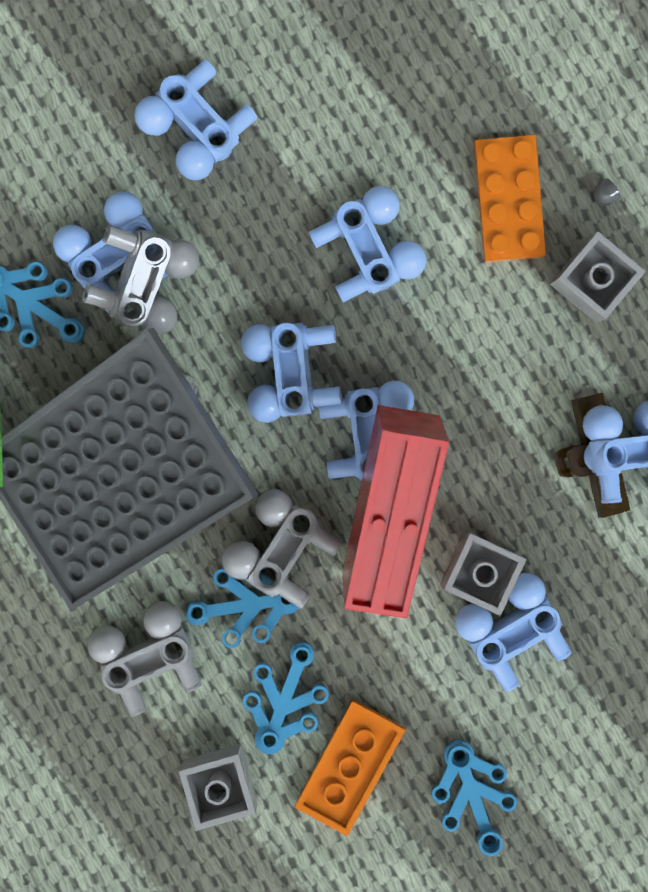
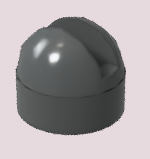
M608 178L599 183L594 191L595 202L601 206L611 205L621 198L619 190Z

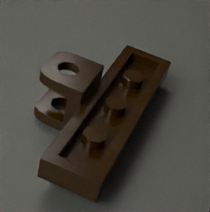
M603 393L571 400L581 444L562 448L555 453L554 457L559 476L563 478L589 476L598 518L630 511L622 471L619 474L622 502L601 503L599 476H596V473H592V470L588 468L584 460L585 449L589 442L592 441L584 433L583 419L590 409L599 405L606 406ZM566 457L568 458L570 468L564 465Z

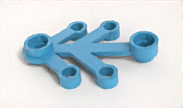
M32 262L27 268L9 272L0 266V320L3 317L8 318V325L4 328L0 326V331L8 332L15 325L14 318L9 315L6 298V295L16 301L22 330L19 334V342L22 346L35 348L40 341L38 333L35 332L31 311L58 328L63 340L69 343H78L85 336L86 330L83 323L74 318L65 319L38 301L57 296L61 298L69 297L73 291L72 284L69 281L60 278L55 280L52 285L23 291L13 285L14 283L30 279L38 282L43 281L47 277L48 271L39 262ZM35 267H41L42 269L38 277L33 276V269ZM62 283H66V292L60 294L58 292V286ZM69 325H74L76 331L73 335L69 336L66 329ZM29 333L34 337L31 344L25 342V337Z
M219 569L213 577L215 584L219 587H226L242 600L208 605L203 601H194L186 609V618L193 625H203L209 621L210 617L243 612L232 629L225 631L222 635L223 644L228 648H234L240 644L241 636L261 609L273 607L264 623L257 625L252 631V637L257 643L267 642L271 637V631L283 614L294 613L299 607L293 603L285 605L280 595L258 597L229 575L228 581L225 584H221L218 581V576L220 573L225 572V570ZM262 570L260 571L259 579L264 585H270L274 582L263 574ZM196 607H200L203 611V615L199 619L194 618L192 615L193 609ZM259 628H264L267 631V637L264 640H260L256 636ZM229 633H234L237 636V641L233 645L229 644L226 640Z
M298 641L291 648L290 658L292 665L281 694L272 677V667L270 664L261 662L254 669V677L262 683L274 710L270 722L261 706L262 697L258 691L250 690L243 698L244 707L251 711L259 728L255 734V744L265 754L277 753L284 746L286 738L302 731L313 732L318 726V718L313 712H305L299 720L282 726L285 715L312 703L323 704L329 696L328 688L324 684L319 683L315 684L311 690L292 698L304 666L309 665L314 659V648L307 641ZM299 650H305L308 657L301 660L296 656V653ZM259 668H266L269 674L266 677L259 676L257 672ZM317 689H322L325 692V696L323 698H316L314 692ZM255 696L258 699V703L250 705L247 702V698ZM310 717L315 723L312 726H306L303 720ZM267 735H272L276 741L268 744L264 738Z
M454 740L444 750V759L447 767L439 783L432 787V797L437 803L447 802L450 798L449 789L459 772L462 785L450 810L442 815L441 822L443 828L449 832L456 831L459 828L460 817L469 800L480 831L477 836L478 846L483 854L495 856L502 850L503 841L499 832L491 828L481 797L498 804L506 812L513 811L516 808L517 800L510 791L501 792L474 779L470 768L489 775V778L494 783L504 782L507 777V771L500 763L491 764L474 756L473 748L468 742ZM462 750L464 757L459 760L453 757L455 751ZM499 768L503 770L500 777L495 778L492 776L494 769ZM440 788L446 790L445 796L441 798L435 795V792ZM505 797L513 799L509 806H504L502 800ZM448 817L456 819V823L452 826L446 825L445 821ZM488 835L494 837V841L491 844L484 843V838Z

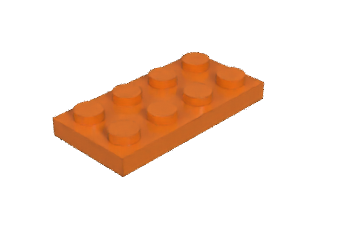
M536 135L475 140L474 149L484 263L545 257L546 250Z
M352 698L298 796L294 808L348 836L406 731L405 727Z

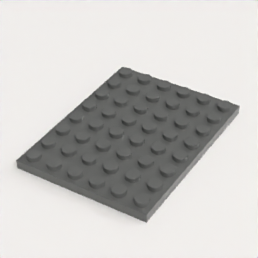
M154 328L145 330L2 437L3 487H0V500L70 611H73L259 495Z

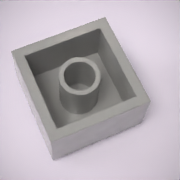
M597 232L585 242L550 285L592 321L598 323L605 320L646 271L600 232Z
M465 530L440 585L445 591L501 616L527 559Z
M242 744L183 761L179 769V775L196 831L256 814L258 799Z

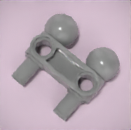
M108 225L103 236V242L128 251L126 262L116 289L113 292L87 284L83 292L82 301L107 309L110 317L119 319L128 326L139 325L143 326L145 330L154 328L158 335L168 333L177 323L176 307L172 301L164 297L155 296L164 272L173 278L183 279L194 274L199 264L196 248L188 241H171L159 236L154 231L140 229L135 233H131ZM156 243L157 250L155 253L145 255L147 246ZM136 302V307L132 311L124 312L126 304Z
M269 489L258 497L255 504V513L264 525L279 527L262 555H260L257 547L248 541L237 540L230 543L223 552L222 565L229 576L236 579H247L246 582L268 596L280 595L302 609L311 593L289 580L288 573L307 544L313 543L331 556H335L343 541L321 528V520L315 517L310 510L301 508L297 504L293 506L290 496L284 491ZM300 516L306 520L307 529L304 533L296 532L293 529L292 521L295 517ZM268 567L275 573V580L270 585H264L259 579V573L263 568Z
M160 601L153 603L147 608L144 613L143 624L147 633L153 638L126 649L124 634L113 626L99 627L88 638L89 655L94 661L100 663L103 683L112 693L121 695L130 717L143 713L147 708L137 688V684L168 670L175 669L186 693L192 692L202 685L192 663L195 653L191 647V638L181 627L182 618L180 611L172 603ZM177 642L182 646L183 650L178 653L172 652L167 644ZM121 667L126 671L127 675L124 677L117 676L113 672V668Z

